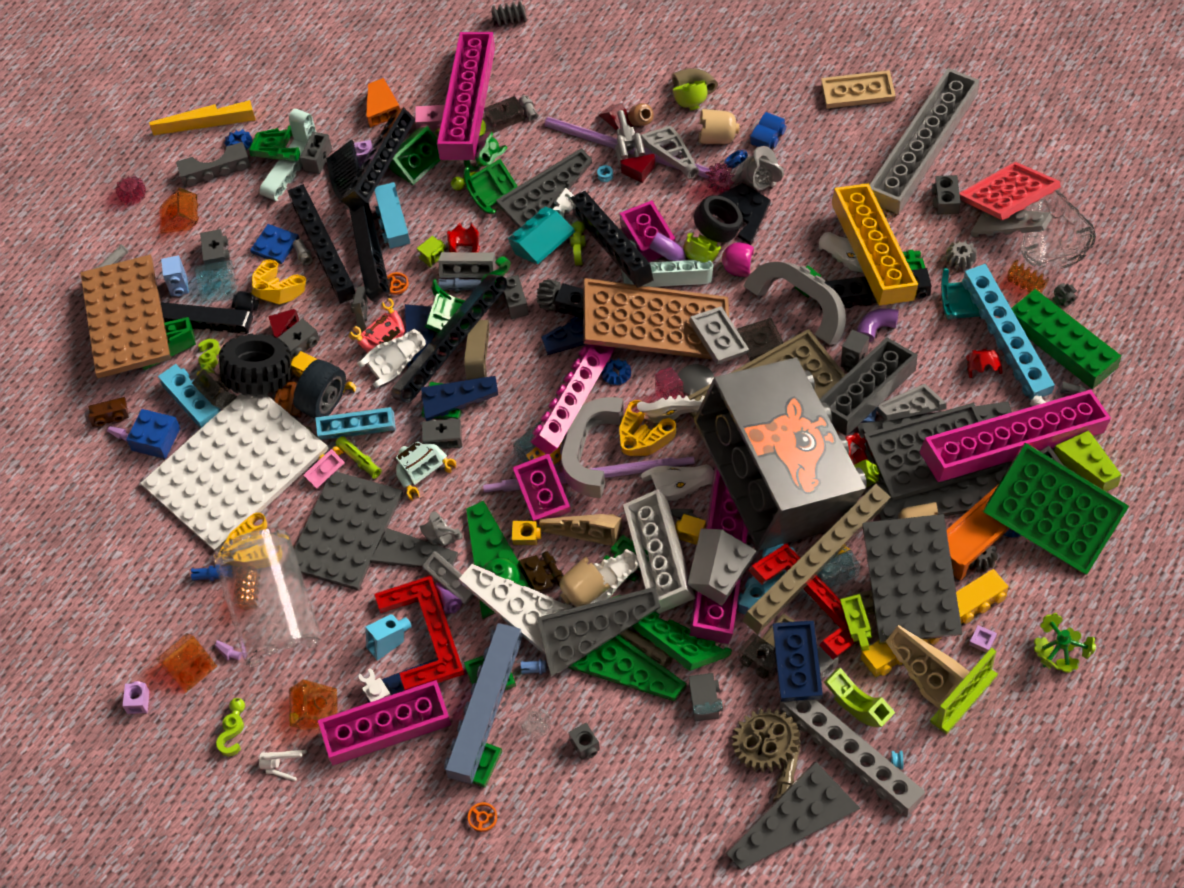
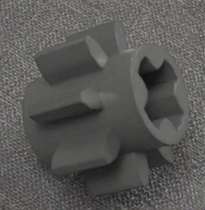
M1062 283L1054 289L1055 297L1053 300L1058 305L1069 306L1076 300L1074 293L1077 290L1072 284Z

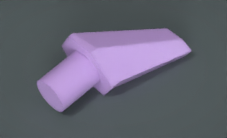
M111 426L107 429V432L127 442L126 439L129 434L126 433V429Z
M218 640L216 641L215 648L227 661L230 658L241 659V652L234 651L232 646Z

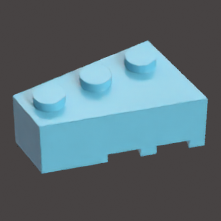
M395 182L377 186L375 195L378 206H375L377 217L381 216V219L378 220L380 228L385 230L382 233L384 243H388L390 249L411 244Z

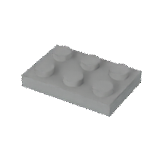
M722 306L690 317L689 322L716 365L748 353L749 348Z

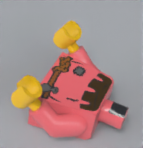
M390 298L387 299L390 307H386L384 302L381 304L382 309L388 311V314L384 313L362 333L361 329L357 326L353 328L357 335H354L351 331L349 332V338L352 340L357 339V343L367 353L377 345L402 337L405 333L403 322L397 311L393 310L394 303Z

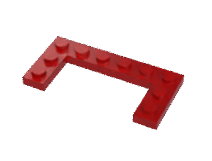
M784 544L753 564L748 571L763 585L784 570L787 572L800 557L787 544ZM816 575L803 589L840 627L819 644L825 653L834 660L857 642H854L853 638H851L840 599Z
M432 576L374 594L380 614L419 601L438 661L399 673L404 690L435 680L440 683L465 675Z

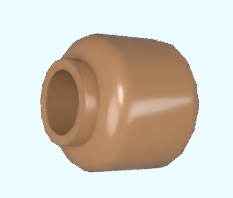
M644 103L632 106L628 112L630 123L636 127L650 124L654 116L652 108Z

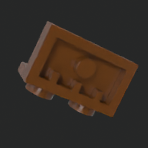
M125 397L88 406V419L92 427H102L107 423L121 422L129 418Z

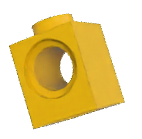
M300 351L291 361L293 374L301 377L308 365L317 359Z
M683 514L682 519L678 520L675 525L679 540L697 545L700 530L706 527V520Z
M513 521V544L537 545L538 539H541V527H538L537 522ZM526 530L532 531L528 537L522 536V533Z

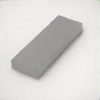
M434 551L422 567L466 605L473 598L474 594L458 581L462 574Z

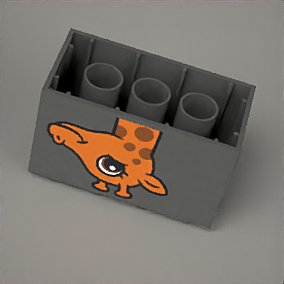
M797 357L714 377L694 418V422L758 551L828 532L857 503L867 485L864 472L858 467L855 468L848 455L849 446L846 438L843 435H838L831 423L832 414L829 406L825 402H820L814 390L815 382L812 374L808 370H803Z

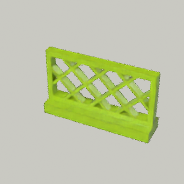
M992 647L931 718L930 722L945 734L951 731L997 678L998 673L992 670L997 651Z

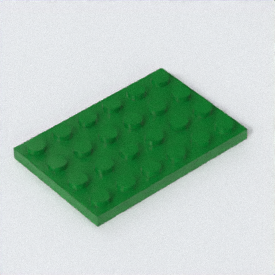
M1024 443L982 512L1087 575L1123 518L1129 505L1029 444Z

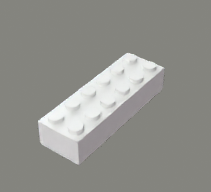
M657 489L623 504L645 588L656 587L661 608L656 611L660 614L695 599L693 588L687 585L689 574L668 499Z

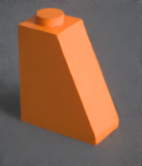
M384 78L368 84L366 116L368 125L371 128L388 121L391 115L400 110V106Z

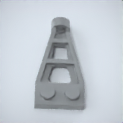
M671 126L641 135L642 143L650 151L681 170L688 179H694L699 174V169L695 166V162L683 140ZM670 143H674L676 148L665 150L661 147ZM680 154L684 156V158L680 160L673 157Z

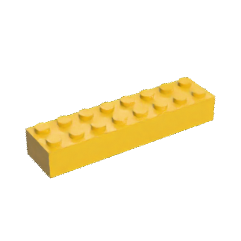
M869 183L834 188L831 204L878 305L914 301L918 283Z

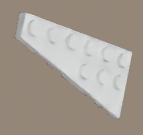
M473 564L458 580L510 626L521 628L522 636L544 655L546 654L537 617L573 608L569 604L558 602L552 597L526 586L523 587L515 584L514 581L496 576L494 573Z

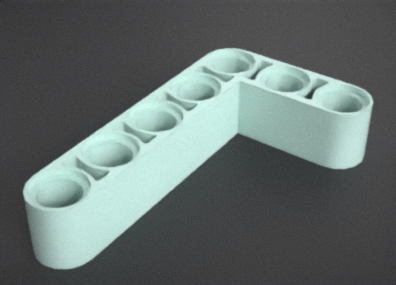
M293 109L289 115V123L294 140L288 148L299 147L302 154L312 132H316L311 114ZM300 156L298 161L279 160L261 184L260 195L278 201L279 199L277 198L284 193L287 184L291 183L296 176L295 173L302 167Z
M695 260L649 262L654 281L643 286L660 287L708 284L712 281L713 263L711 261L700 263V261ZM621 270L623 283L633 284V282Z

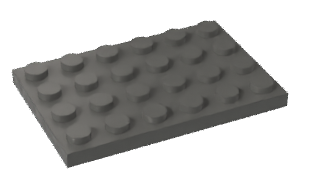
M974 403L864 434L866 445L875 465L879 469L880 477L888 495L891 497V502L1003 470L1002 463L938 482L919 453L926 437L981 422L982 419Z
M340 472L333 473L328 478L286 565V569L359 591L371 565L370 560L388 528L403 495V490Z
M944 514L864 522L862 527L879 644L886 643V640L898 625L920 639L962 635Z

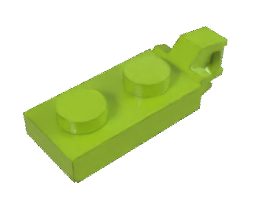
M857 594L840 599L851 638H853L854 642L859 641L861 651L870 650L868 638H872L871 628L861 595Z

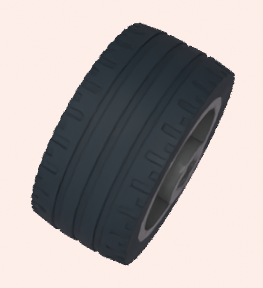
M314 360L304 370L296 385L293 398L294 407L312 418L329 416L342 397L346 384L345 372L327 361Z

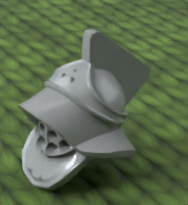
M760 146L754 150L753 156L747 157L742 162L731 181L733 185L744 181L757 190H764L769 186L774 187L776 182L781 181L784 171L778 165L774 152L767 146Z

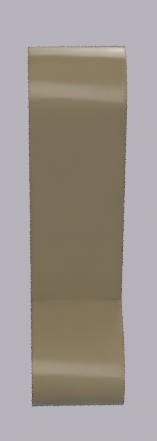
M479 320L468 333L465 351L466 380L487 377L486 357L489 341V320Z

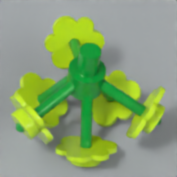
M1057 613L1043 617L1040 627L1045 633L1053 629L1057 634V638L1051 642H1048L1045 637L1034 639V651L1041 658L1040 663L1044 668L1051 669L1053 667L1065 673L1078 669L1079 660L1069 657L1068 651H1072L1074 647H1081L1083 651L1082 657L1088 659L1095 652V638L1088 636L1084 643H1080L1081 633L1079 631H1074L1071 627L1061 631L1058 629V624L1063 621V618L1058 616ZM1061 648L1064 650V659H1058L1056 666L1051 660Z

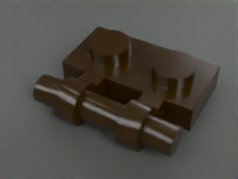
M548 551L542 553L541 556L544 559L542 561L539 560L537 555L518 561V566L529 587L540 593L552 591V583L554 582L560 587L559 582L563 577L562 571L558 570L556 566V560ZM549 568L551 574L547 575L545 569Z

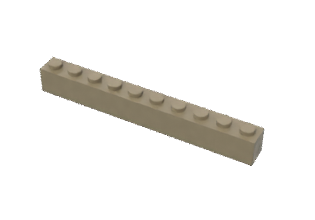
M875 484L747 611L742 621L758 635L863 529L862 524L870 522L886 506L891 497Z

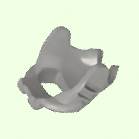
M431 512L428 523L419 526L422 534L433 545L441 544L445 546L463 538L458 528H449L437 512Z

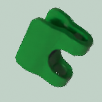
M490 131L479 136L475 166L470 164V160H464L465 167H468L470 171L478 170L481 166L490 165L496 157L506 151L507 146L499 147L498 141L492 137L493 132Z

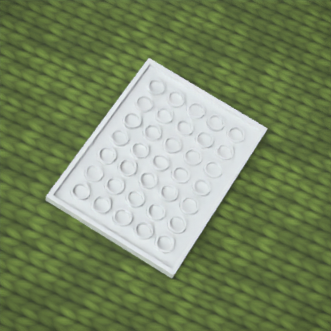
M240 393L140 484L211 549L218 552L224 545L230 532L253 513H261L328 450V446L268 395L245 396Z

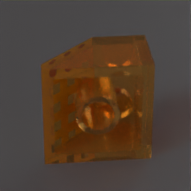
M179 187L160 206L161 234L187 231L198 223L197 194Z
M304 679L289 688V725L291 727L303 730L319 729L318 720L338 713L337 688Z

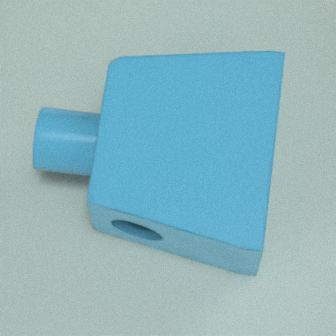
M390 614L365 627L366 648L377 661L404 642V631L411 628L410 621L406 617L398 621L394 615Z

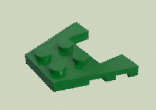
M290 125L287 129L281 131L276 128L257 132L249 149L250 156L287 161H298L301 153L299 147L286 148L290 136H293Z

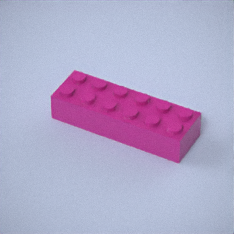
M437 680L318 720L332 766L451 726Z

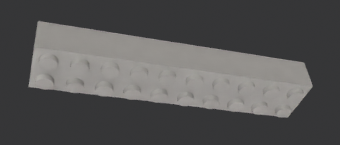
M950 68L946 70L870 184L881 208L898 215L900 214L978 95L980 80Z

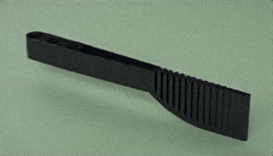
M353 140L348 141L326 158L331 186L343 204L345 203L341 199L360 169ZM368 201L367 204L355 212L350 208L349 210L365 292L372 302H377L390 292V287Z

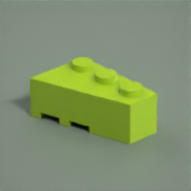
M1089 430L1055 446L1054 453L1071 471L1106 492L1118 487L1122 476Z

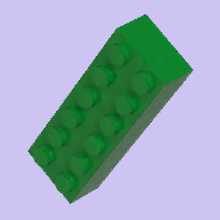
M1034 289L1011 308L1028 339L1092 390L1119 367L1121 360L1119 353L1038 290Z

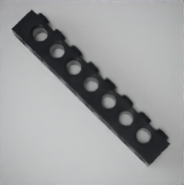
M404 107L390 116L341 199L353 212L368 203L415 121V118Z
M304 184L287 190L290 202L339 303L342 304L352 300L353 294H355L354 285Z
M583 191L570 197L573 214L584 224L588 232L633 284L639 288L654 281L650 263L590 195Z

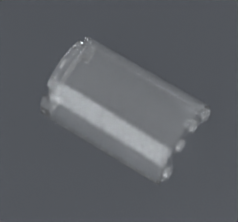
M265 529L238 536L223 544L224 548L221 551L217 549L213 554L214 564L246 667H257L261 665L262 661H265L263 655H273L283 648H294L297 646V643L301 642L303 647L313 648L323 641L290 536L284 530L278 529L276 530L277 533H271L270 529Z

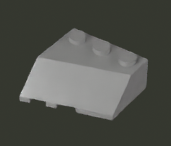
M701 529L687 585L723 606L752 562L756 550L722 529Z

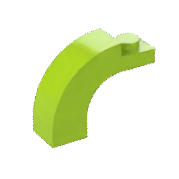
M837 668L823 682L835 695L833 699L841 707L868 726L882 727L895 714L894 710L882 697L874 698L862 692L841 668Z

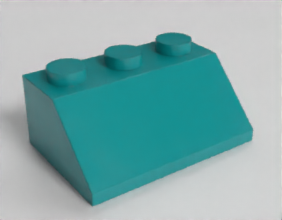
M545 206L531 219L527 220L522 227L516 230L508 238V241L515 255L539 264L569 238L575 230L556 210Z

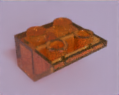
M188 633L156 658L165 672L185 692H188L217 667L197 639Z

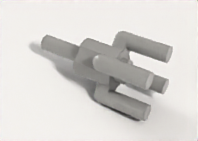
M623 110L617 112L621 127L616 131L618 144L615 146L619 167L620 160L628 157L627 151L635 148V157L645 155L641 135L634 133L633 127L627 126Z

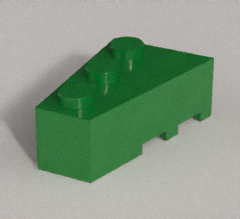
M189 317L164 323L171 357L196 345ZM156 364L144 366L142 368L143 370H146Z

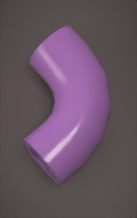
M659 232L656 234L650 244V249L661 254L668 261L686 260L685 251L682 247Z
M885 308L869 312L861 319L857 332L869 336V343L874 341L878 328H896L899 310Z

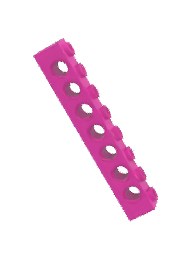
M587 344L579 352L580 358L576 359L571 366L573 370L564 377V385L562 384L556 391L557 397L553 398L548 405L550 409L540 418L541 424L537 425L532 432L534 436L530 442L545 454H551L559 447L615 347Z

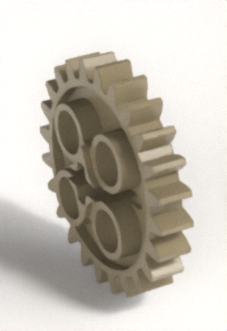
M761 708L757 715L752 711V717L749 718L745 715L746 722L739 721L738 723L741 728L734 729L737 735L732 736L734 741L732 746L736 757L739 758L741 764L745 763L746 768L752 766L753 770L756 771L760 767L762 773L768 767L771 772H773V766L781 769L780 763L782 762L788 765L787 758L794 759L793 752H798L797 745L801 744L799 739L801 735L797 724L794 723L792 717L787 716L786 712L780 715L779 709L772 713L771 709L768 708L767 712L764 713Z

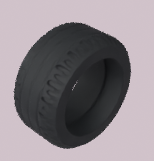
M712 195L704 198L694 213V223L700 233L706 238L715 242H729L742 227L743 216L739 208L731 200L722 196ZM712 215H715V216L719 217V218L722 219L725 223H722V222L718 221V220L715 219Z

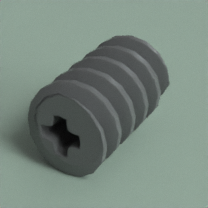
M518 1L517 6L512 2L511 7L505 3L504 9L501 4L498 5V10H496L494 5L491 8L494 26L495 22L501 26L502 21L507 25L508 20L514 24L515 19L520 23L522 17L527 22L525 6L522 5L521 1Z

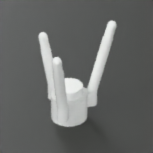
M307 750L262 752L259 758L260 769H266V774H274L296 781V777L276 771L274 768L279 767L280 759L302 757V754H306Z

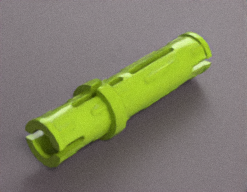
M345 436L337 439L336 446L352 458L361 470H365L373 479L379 477L382 470L372 462L368 455L365 456Z

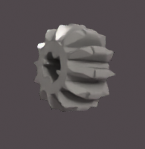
M959 240L956 243L951 242L950 247L946 249V262H949L950 267L955 266L956 271L959 267H962L963 271H965L966 267L971 269L977 259L976 248H973V243L967 244L966 240L964 243Z

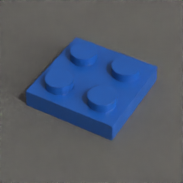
M267 224L250 251L252 254L282 264L292 250L293 242L299 239V235Z

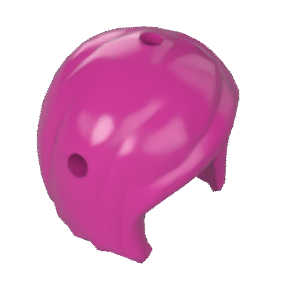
M733 243L729 245L722 254L724 269L731 275L748 277L750 275L751 256L754 254V247L746 243Z

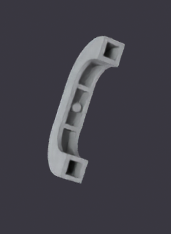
M788 262L765 263L749 275L743 286L757 296H765L774 281L784 278L817 300L823 311V319L815 335L828 344H837L846 323L845 308L840 296L830 286L825 284L823 278L819 276L814 277L810 274L811 271L804 266L799 267Z
M605 397L586 403L580 408L564 436L565 443L561 444L560 448L564 477L568 485L582 495L602 498L605 486L604 471L585 468L580 464L587 435L592 428L600 424H621L624 414L623 398Z

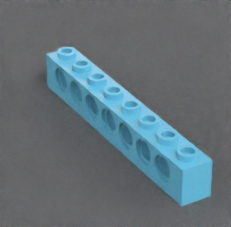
M983 264L966 270L962 284L966 290L968 289L973 304L977 305L980 317L985 319L989 333L994 335L997 347L1003 351L1006 363L1012 367L1015 379L1021 383L1024 395L1032 400L1036 395L1044 397L1051 394L1055 384L987 265Z

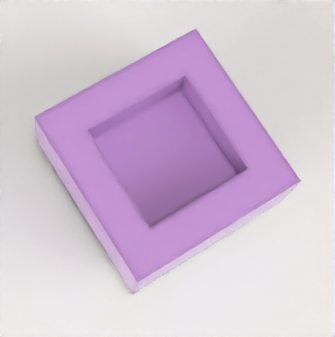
M978 625L969 645L987 653L991 649L997 633Z

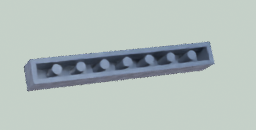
M498 623L496 629H493L491 632L489 648L486 647L484 651V663L478 668L477 683H473L471 688V700L466 702L464 708L465 717L458 724L457 731L459 733L457 739H453L451 756L446 758L444 770H446L447 776L450 779L472 784L523 639L521 628Z

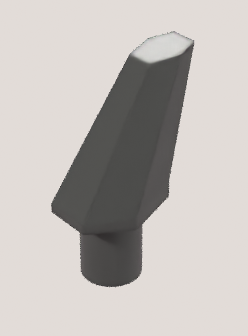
M671 509L672 516L682 519L683 514L698 518L693 514L694 511L692 509Z

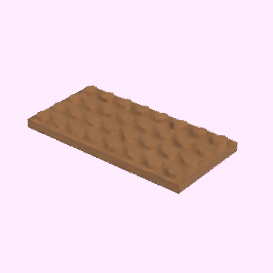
M151 254L80 272L95 373L98 379L171 360Z
M584 278V344L712 359L691 326L689 319L691 316L721 306L729 317L728 297L648 286L637 288L633 284Z

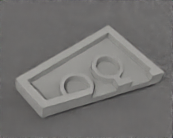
M923 384L882 402L876 409L883 418L889 421L945 410L947 406L945 401L926 384Z

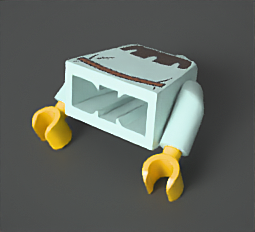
M415 442L409 447H401L399 455L396 457L398 461L396 465L397 478L402 486L407 488L408 498L412 501L411 493L415 492L418 497L420 496L418 489L412 487V483L416 485L443 463L447 473L452 471L448 465L456 468V461L454 459H447V455L435 444Z

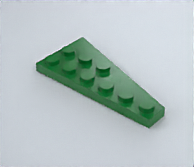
M484 500L467 508L474 565L483 568L487 562L495 558L511 560L517 566L520 573V586L530 588L518 566V559ZM479 599L482 620L495 614L492 609Z
M653 612L632 626L642 636L649 639L655 646L661 648L689 671L727 658L732 652V649L728 647L722 649L716 646V641L689 636V628L671 619L667 622L659 618L660 614Z
M619 635L568 667L671 701H675L687 687L686 682Z

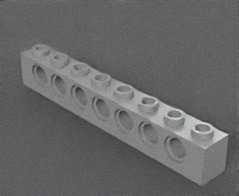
M816 699L781 702L780 700L781 713L786 712L788 717H792L802 732L807 731L817 745H823L828 749L827 751L834 759L839 758L849 772H855L859 775V779L864 785L872 786L882 800L887 799L892 803V807L897 813H903L908 817L924 800L925 791ZM799 709H805V710H807V712H806V713H800V712H798V710H799ZM815 722H820V723H822L823 725L820 726V727H817V726H815L813 723H815ZM835 735L839 739L832 740L829 738V736ZM853 749L855 752L850 754L847 753L845 750ZM868 762L871 766L864 767L861 763ZM885 776L887 780L880 781L877 777ZM899 789L903 791V794L897 795L893 791Z

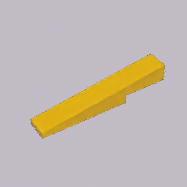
M248 100L217 109L216 104L151 121L149 125L154 136L254 121L256 119L251 102Z

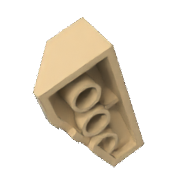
M595 514L540 519L539 525L541 532L613 546L619 539L622 520L613 514Z

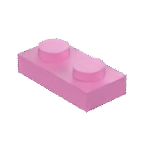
M331 449L303 476L318 489L345 462Z

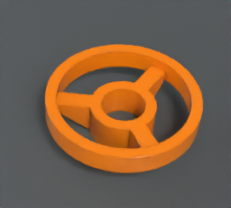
M394 272L387 275L388 279L392 278L389 294L398 295L407 290L409 282L405 274ZM394 276H401L405 278L406 283H401V281L399 279H395Z
M477 803L468 812L469 825L478 832L489 831L497 823V811L489 803ZM487 806L494 812L488 814L485 811L479 812L476 808ZM472 812L477 815L478 828L470 821ZM481 815H486L487 819L485 821H480L479 817ZM495 816L494 822L489 827L482 828L483 825L489 822L490 818Z

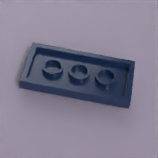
M814 620L773 623L781 702L823 699Z

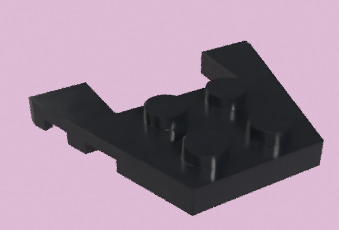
M741 183L718 196L731 200L739 208L743 216V222L747 225L738 233V238L751 245L771 204V200L746 184Z

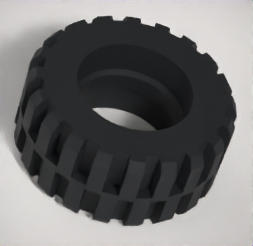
M252 333L246 336L240 335L236 339L232 338L223 345L219 352L220 380L229 390L231 389L233 392L241 393L245 396L275 393L278 389H282L290 380L291 351L285 342L279 338H274L272 335L266 336L260 333L253 335Z

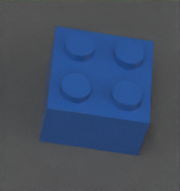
M141 409L126 440L131 451L166 459L181 428L176 417Z

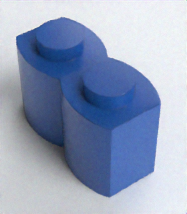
M765 112L750 136V144L756 147L767 146L770 149L772 147L775 148L780 134L783 135L786 131L785 119Z

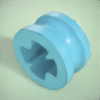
M608 165L599 167L597 170L598 179L602 182H609L613 178V169Z
M891 751V763L900 768V770H903L904 766L903 751H899V753Z

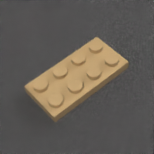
M890 70L821 78L826 109L895 101L896 98Z

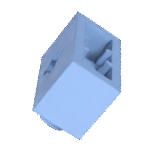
M179 255L161 259L163 277L170 295L182 296L189 293L187 275Z

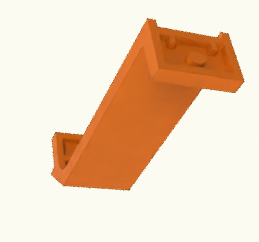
M997 486L946 530L953 576L960 581L966 576L968 566L1010 529L982 512Z

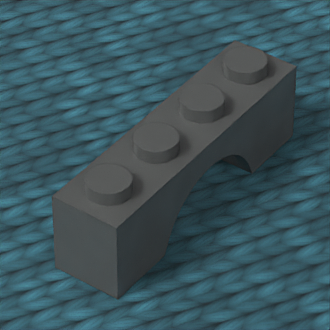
M243 142L227 146L222 157L213 162L203 163L193 157L176 162L184 187L193 186L203 181H210L219 176H227L230 173L243 171L251 167Z

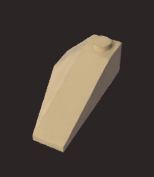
M899 625L886 640V643L899 662H902L909 672L910 678L914 679L920 688L921 694L939 709L942 703L970 673L953 658Z

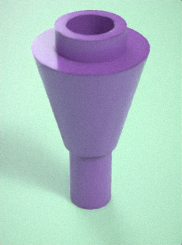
M440 582L436 583L435 588L440 594L445 613L457 612L462 605V601L446 590Z

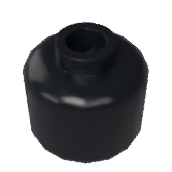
M238 291L237 294L233 295L232 308L245 310L252 314L254 310L257 311L259 300H256V296L252 295L251 292Z

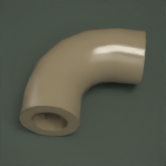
M688 68L671 75L675 87L687 83L693 84L695 81L702 80L706 82L708 94L713 93L718 87V82L714 77L701 69Z

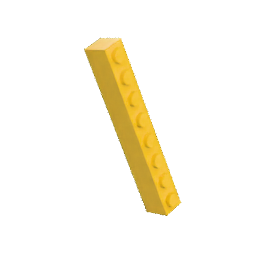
M994 569L956 592L961 624L963 622L965 624L969 623L979 612L983 614L990 609V605L995 602L1001 603L1006 599L1009 586ZM942 637L922 640L933 645L939 642ZM879 640L869 646L870 650L862 651L861 660L875 678L879 675L885 676L892 670L893 666L903 664L899 662L888 644H879Z

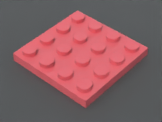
M1014 162L959 194L961 201L1000 220H1004L1014 213L1024 210L1030 204L1038 202L1046 195L1052 194L1055 190L1061 188L1060 181Z

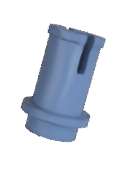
M539 658V661H521V674L540 673L542 675L547 671L546 660Z

